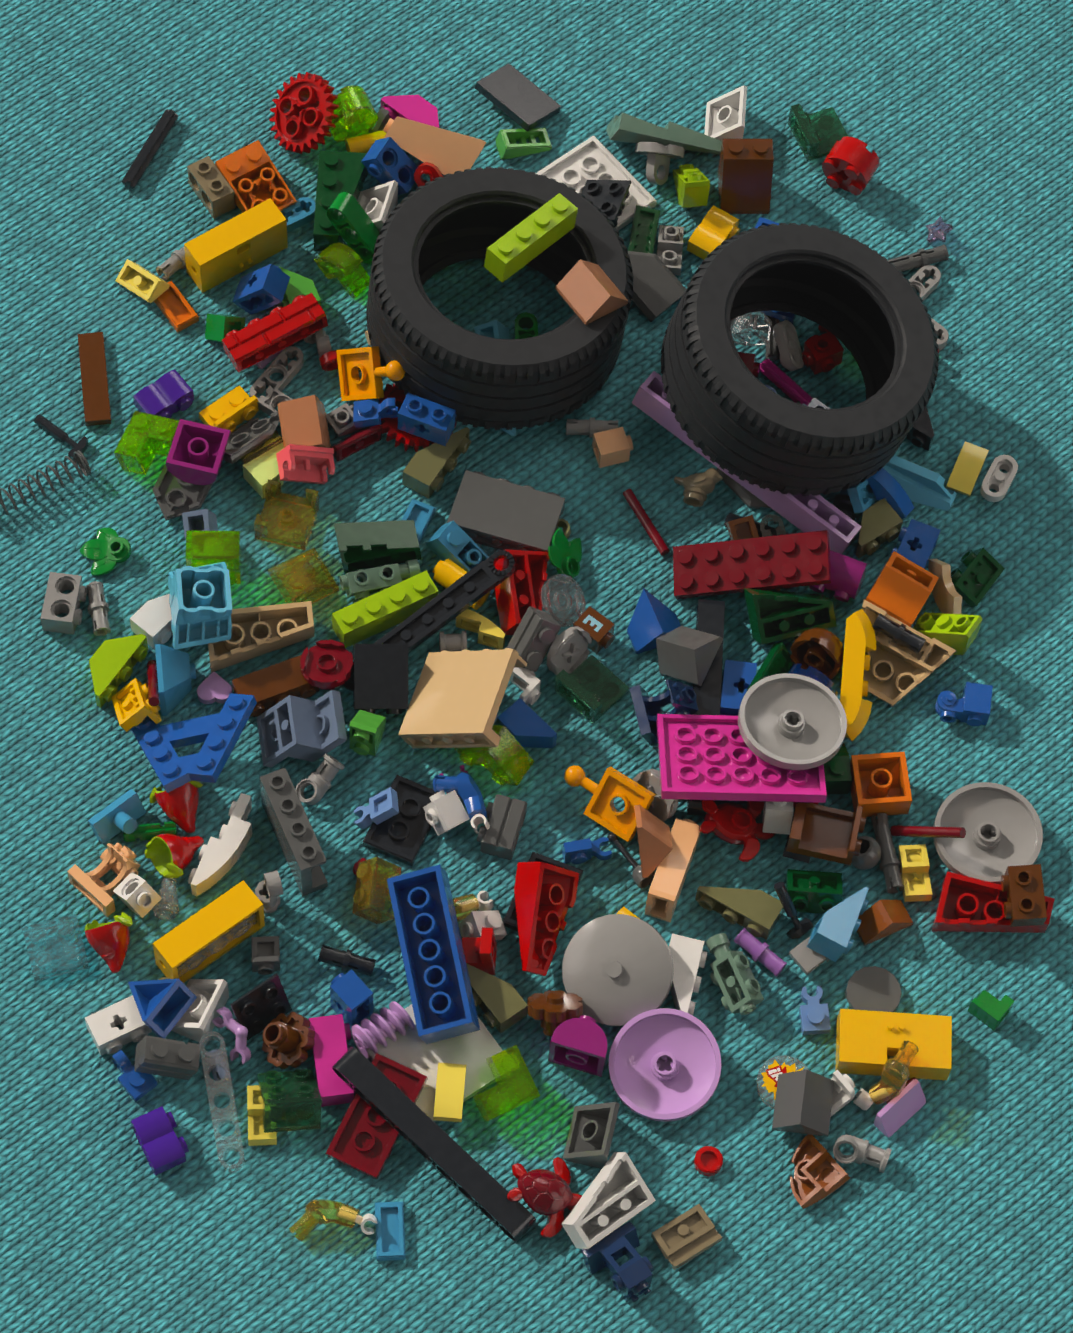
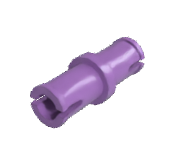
M746 928L734 939L735 943L752 955L751 959L754 962L759 961L776 977L787 965V962H784L769 949V945L766 942L761 943Z

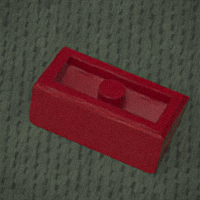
M368 426L331 445L330 447L334 448L333 456L336 461H341L382 439V426Z

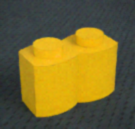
M713 205L688 240L687 251L704 260L724 241L734 235H739V219Z

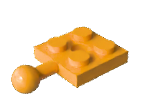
M379 346L336 350L341 401L384 398L382 377H388L392 381H399L405 376L406 371L403 370L400 363L396 360L390 361L386 366L381 367ZM359 368H360L361 373H362L361 379H360V377H359Z
M577 765L568 767L564 773L565 782L569 786H581L593 794L583 813L584 815L627 842L633 839L637 831L634 805H641L648 810L656 794L613 767L606 769L599 784L587 778L585 771ZM616 797L624 800L625 808L623 811H618L614 807Z

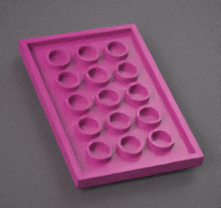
M657 714L661 799L826 803L827 792L823 764L806 770H789L765 762L756 756L744 742L738 727V716Z

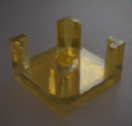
M268 479L265 488V503L261 515L257 513L254 522L255 539L306 550L319 509V491L306 489V498L281 492L280 482Z

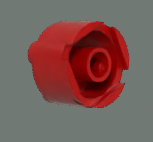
M846 136L842 137L840 141L837 140L822 163V170L827 177L826 183L831 188H841L854 195H860L880 165L876 152L874 150L872 153L866 149L867 144L854 137Z

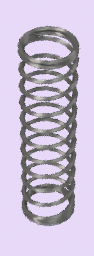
M80 450L75 451L73 454L74 461L70 457L65 456L64 465L56 460L55 470L47 465L45 468L46 475L41 470L36 471V478L28 474L27 483L22 479H18V488L14 484L9 483V493L5 489L0 488V504L6 515H9L5 507L1 490L5 492L15 510L18 511L10 486L18 492L24 505L27 506L28 504L20 487L21 481L31 493L34 501L37 502L30 485L29 476L36 482L43 496L46 497L38 472L45 477L55 493V488L48 474V467L54 472L62 488H65L58 472L57 463L63 467L71 483L74 484L66 459L68 458L80 478L83 479L81 471L87 477L91 475L90 466Z

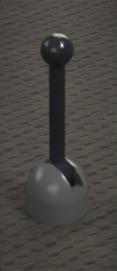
M613 832L609 833L607 836L609 842L615 844L634 868L632 878L640 889L650 885L655 872L653 871L649 877L642 878L641 865L635 862L618 841V836Z

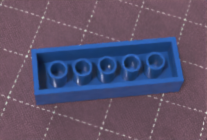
M439 864L388 878L387 883L418 1036L426 1044L479 1031L480 1026L447 872Z

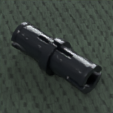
M881 613L874 622L873 629L891 638V642L895 644L898 642L916 654H919L926 642L925 638L908 630L906 625H900Z
M325 944L322 945L318 958L319 962L341 967L342 971L347 972V970L352 969L355 972L370 977L376 963L375 959L354 954L352 950H339Z

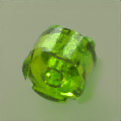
M346 86L341 88V93L337 94L338 98L333 102L339 105V108L334 110V114H337L338 118L332 120L336 127L329 128L334 140L337 142L345 141L346 138L368 134L369 129L373 128L379 119L367 93L362 87Z

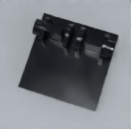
M587 180L581 194L585 196V199L591 200L594 206H598L601 212L608 216V220L612 221L615 228L618 224V216L622 215V210L625 207L624 203L630 195L629 187L631 180Z
M277 973L230 1004L236 1017L234 1020L248 1029L247 1040L264 1030L271 1020L275 1019L279 1014L286 1015L292 1010Z

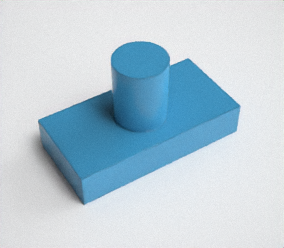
M868 480L840 491V495L850 497L854 513L864 512L877 501Z
M130 789L89 819L88 822L97 839L102 844H105L121 831L126 834L133 833L137 828L136 820L147 812L137 793Z

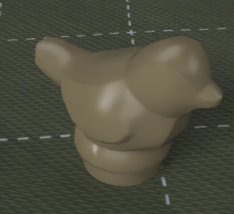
M710 468L705 472L696 473L685 478L675 477L674 482L685 488L683 491V501L686 504L701 507L704 501L707 500V494L713 492L715 484L722 480L723 477L718 470Z

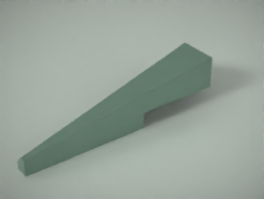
M622 112L620 116H614L606 129L609 139L629 143L657 142L658 144H663V146L669 144L681 146L684 150L719 155L721 153V140L671 121L663 128Z

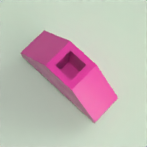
M420 95L384 96L381 98L380 108L383 107L389 111V119L395 120L398 116L439 128L437 107Z

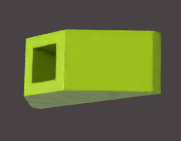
M693 164L680 165L679 169H673L679 205L682 208L707 206L710 180Z
M924 612L918 618L913 629L955 649L956 652L953 655H964L977 637L983 619L980 615Z
M139 634L105 640L89 659L98 707L102 708L106 701L110 702L112 700L111 697L117 693V688L121 682H126L130 678L138 661L142 662L147 656L149 649L145 635Z

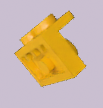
M239 385L200 411L199 419L205 425L233 432L237 425L245 420L252 419L259 411L258 399L255 395L250 397Z
M135 678L111 697L119 725L126 732L132 727L138 726L146 716L151 718L156 724L161 722L158 712L160 710L159 705L151 706L148 702L147 683L143 685Z

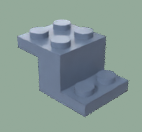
M330 690L315 701L289 695L257 717L263 766L272 768L287 757L315 762L325 753L330 752L347 741L339 691Z

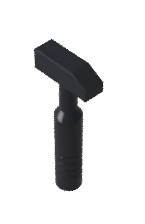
M41 414L36 416L34 423L59 441L65 442L73 448L68 453V456L73 461L75 451L80 450L84 453L87 449V437L84 436L76 443L69 438L66 432Z
M778 882L774 885V889L787 917L791 918L794 925L786 935L791 939L800 938L814 926L811 920L807 918L801 922L797 917L798 912L784 882Z

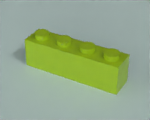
M557 194L490 245L486 251L484 267L503 283L575 227L578 208L562 194Z
M426 570L333 612L332 628L340 642L347 648L402 623L436 597L439 591Z

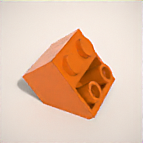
M893 551L865 600L911 627L939 577Z

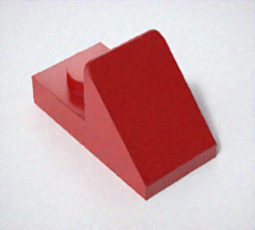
M482 927L481 937L462 938L466 963L490 975H495L497 945L493 928Z

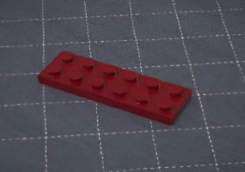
M823 530L673 547L674 597L676 599L743 593L744 588L772 590L831 583L829 532Z

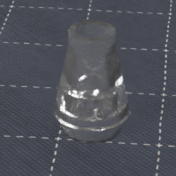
M174 878L162 879L158 895L162 899L152 908L154 916L160 920H173L176 914L179 913L178 881Z

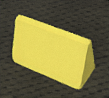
M128 259L115 280L149 303L156 300L171 285Z

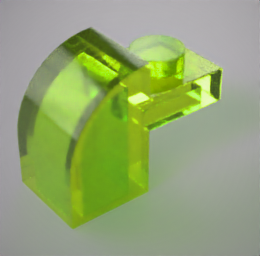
M343 243L328 245L313 259L327 279L337 278L352 298L357 297L369 286L370 276L360 264L363 261L362 258Z

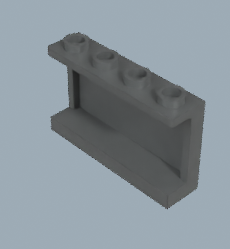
M466 470L447 523L454 520L475 543L502 551L506 549L548 552V547L552 543L560 516L564 512L565 498L553 492L545 493L528 485L520 486L503 478L496 479L478 471L471 472Z
M282 768L261 776L262 806L302 897L328 887V882L320 866L326 863L325 855L287 770Z

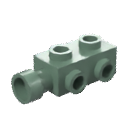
M417 559L405 561V564L398 565L396 563L349 572L340 576L339 579L341 589L346 591L347 598L355 596V600H362L371 596L370 593L382 591L421 572Z
M726 933L710 937L706 944L710 953L714 954L716 958L710 964L713 970L710 977L713 983L722 990L724 996L721 998L723 1006L731 1011V1013H740L741 1015L752 1013L756 1010V1005L762 1002L764 998L760 991V984L754 978L749 967L748 958L744 955L743 951H730V942Z

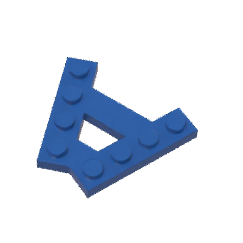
M230 693L220 713L161 726L146 716L138 726L132 727L131 731L167 793L190 781L216 783L257 701L254 695ZM204 742L201 750L196 754L178 757L174 748Z

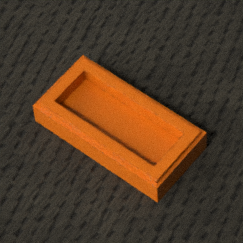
M171 280L167 282L171 284L170 287L154 302L178 333L198 322L199 316Z

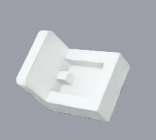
M514 667L509 681L523 691L519 698L527 705H533L541 695V680L531 670L523 667Z
M499 910L472 911L459 923L462 937H481L482 927L493 928L495 940H502L507 935Z
M838 1070L833 1073L831 1080H834L831 1116L855 1098L854 1088L856 1086L847 1074L842 1075Z

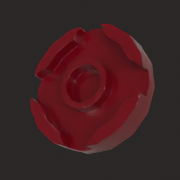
M335 640L317 641L316 646L311 647L309 650L307 647L300 657L301 674L305 681L314 687H318L321 690H335V687L343 685L350 679L354 671L353 655L345 649V645Z

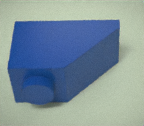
M521 698L497 717V734L503 741H509L514 747L553 748L556 746L557 733Z

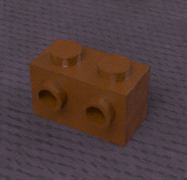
M1041 864L1008 866L1005 875H1001L1002 892H1007L1008 901L1004 902L1005 919H1010V927L1044 925L1047 913Z

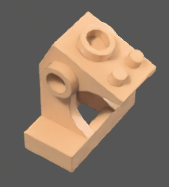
M117 842L115 845L107 844V849L100 856L102 862L94 870L84 873L75 864L67 873L69 882L106 917H109L115 911L114 899L111 897L115 894L113 890L131 872L138 875L139 872L137 870L141 865L135 860L137 855L125 845L122 846ZM111 869L118 876L106 885L100 878Z

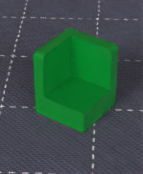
M207 314L205 339L222 342V339L230 331H239L245 328L246 318L232 315Z
M984 990L977 999L974 998L971 1001L968 1012L995 1031L1010 1012L1014 1000L1005 995L999 1001Z

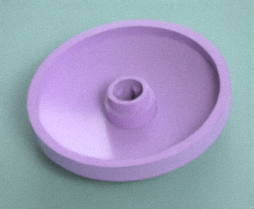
M670 1008L653 1009L635 1016L618 1032L609 1054V1074L616 1094L634 1113L654 1121H676L698 1112L711 1099L720 1080L721 1055L715 1037L699 1019L681 1010Z

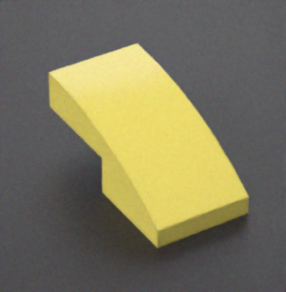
M965 441L946 488L971 496L989 450Z
M468 608L456 617V627L478 633L479 644L500 650L504 649L505 633L492 621Z
M926 844L899 845L900 874L904 885V902L931 901L933 894L929 877L930 865Z
M438 1062L433 1120L462 1122L466 1065Z
M276 1085L247 1086L248 1146L277 1145Z

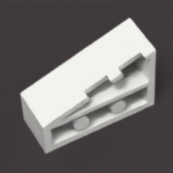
M614 1152L563 1221L562 1226L576 1248L589 1249L656 1201L626 1152Z

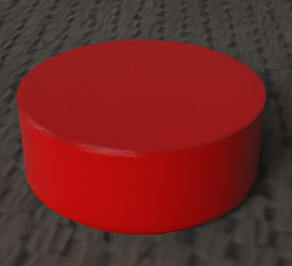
M336 350L327 352L319 358L322 370L333 371L338 369Z
M705 1146L697 1151L694 1166L700 1174L713 1176L721 1170L723 1156L717 1148Z

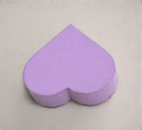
M214 671L197 689L198 700L203 704H212L215 701L223 704L226 702L229 694L233 693L231 685Z

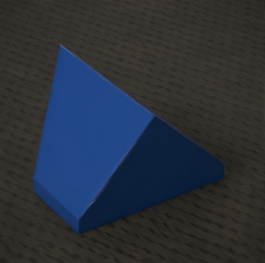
M643 588L628 626L627 634L635 653L639 654L657 648L656 638L680 627L681 624L677 615Z
M179 978L128 982L142 1021L159 1038L167 1037L197 998Z

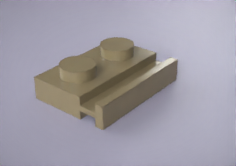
M700 1204L651 1234L652 1239L665 1258L668 1259L673 1270H676L722 1241V1236L716 1231L714 1224Z

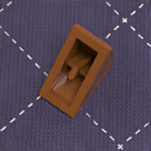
M879 900L864 911L862 915L858 916L861 924L857 933L865 946L912 926L913 921L901 900Z

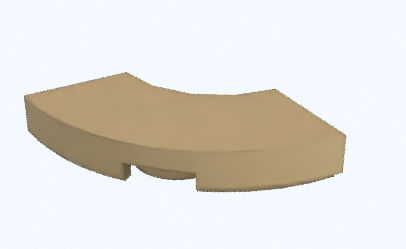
M937 558L929 559V572L939 577L932 590L941 613L961 614L962 596L956 591L952 582L950 564Z

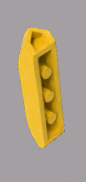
M863 609L854 612L846 619L840 702L847 718L845 737L851 741L865 727L872 708V702L862 699V696L867 697L869 681H865L863 678L864 670L869 671L870 655H866L865 652L876 650V636L872 623Z

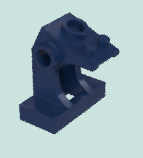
M667 679L665 681L668 691L654 697H649L648 693L640 685L629 688L641 736L649 744L658 742L657 714H664L662 706L670 703L674 706L673 710L665 714L692 715L699 711L696 702L697 696L692 686Z
M630 1221L611 1232L589 1249L581 1251L586 1268L592 1275L607 1267L613 1273V1276L610 1278L618 1292H623L624 1300L627 1302L631 1299L632 1302H635L639 1299V1295L643 1293L647 1295L651 1292L649 1288L654 1268L646 1256L641 1257L635 1250V1248L640 1246L636 1228ZM626 1255L630 1260L619 1266L616 1260Z

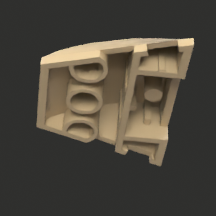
M864 599L862 609L870 619L872 626L880 613L900 625L904 624L888 615L883 609ZM906 625L908 630L926 639L919 654H916L898 642L897 644L891 642V638L874 629L876 650L865 652L866 655H870L869 671L864 670L863 680L869 681L868 693L894 706L950 658L956 650Z

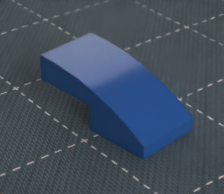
M882 468L867 479L876 499L886 498L889 505L901 519L906 518L915 508L902 486L885 469Z

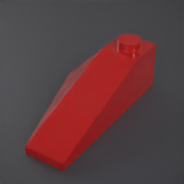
M518 862L514 894L522 971L546 976L557 949V936L559 931H564L567 923L564 921L568 909L573 908L576 901L579 873L544 862Z

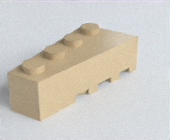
M311 601L232 609L231 639L208 644L211 672L315 637Z

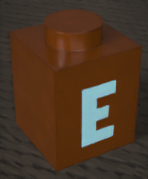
M590 606L573 624V627L579 626L590 634L592 642L591 644L588 643V648L596 654L603 647L605 649L608 648L615 638L613 635L615 624Z

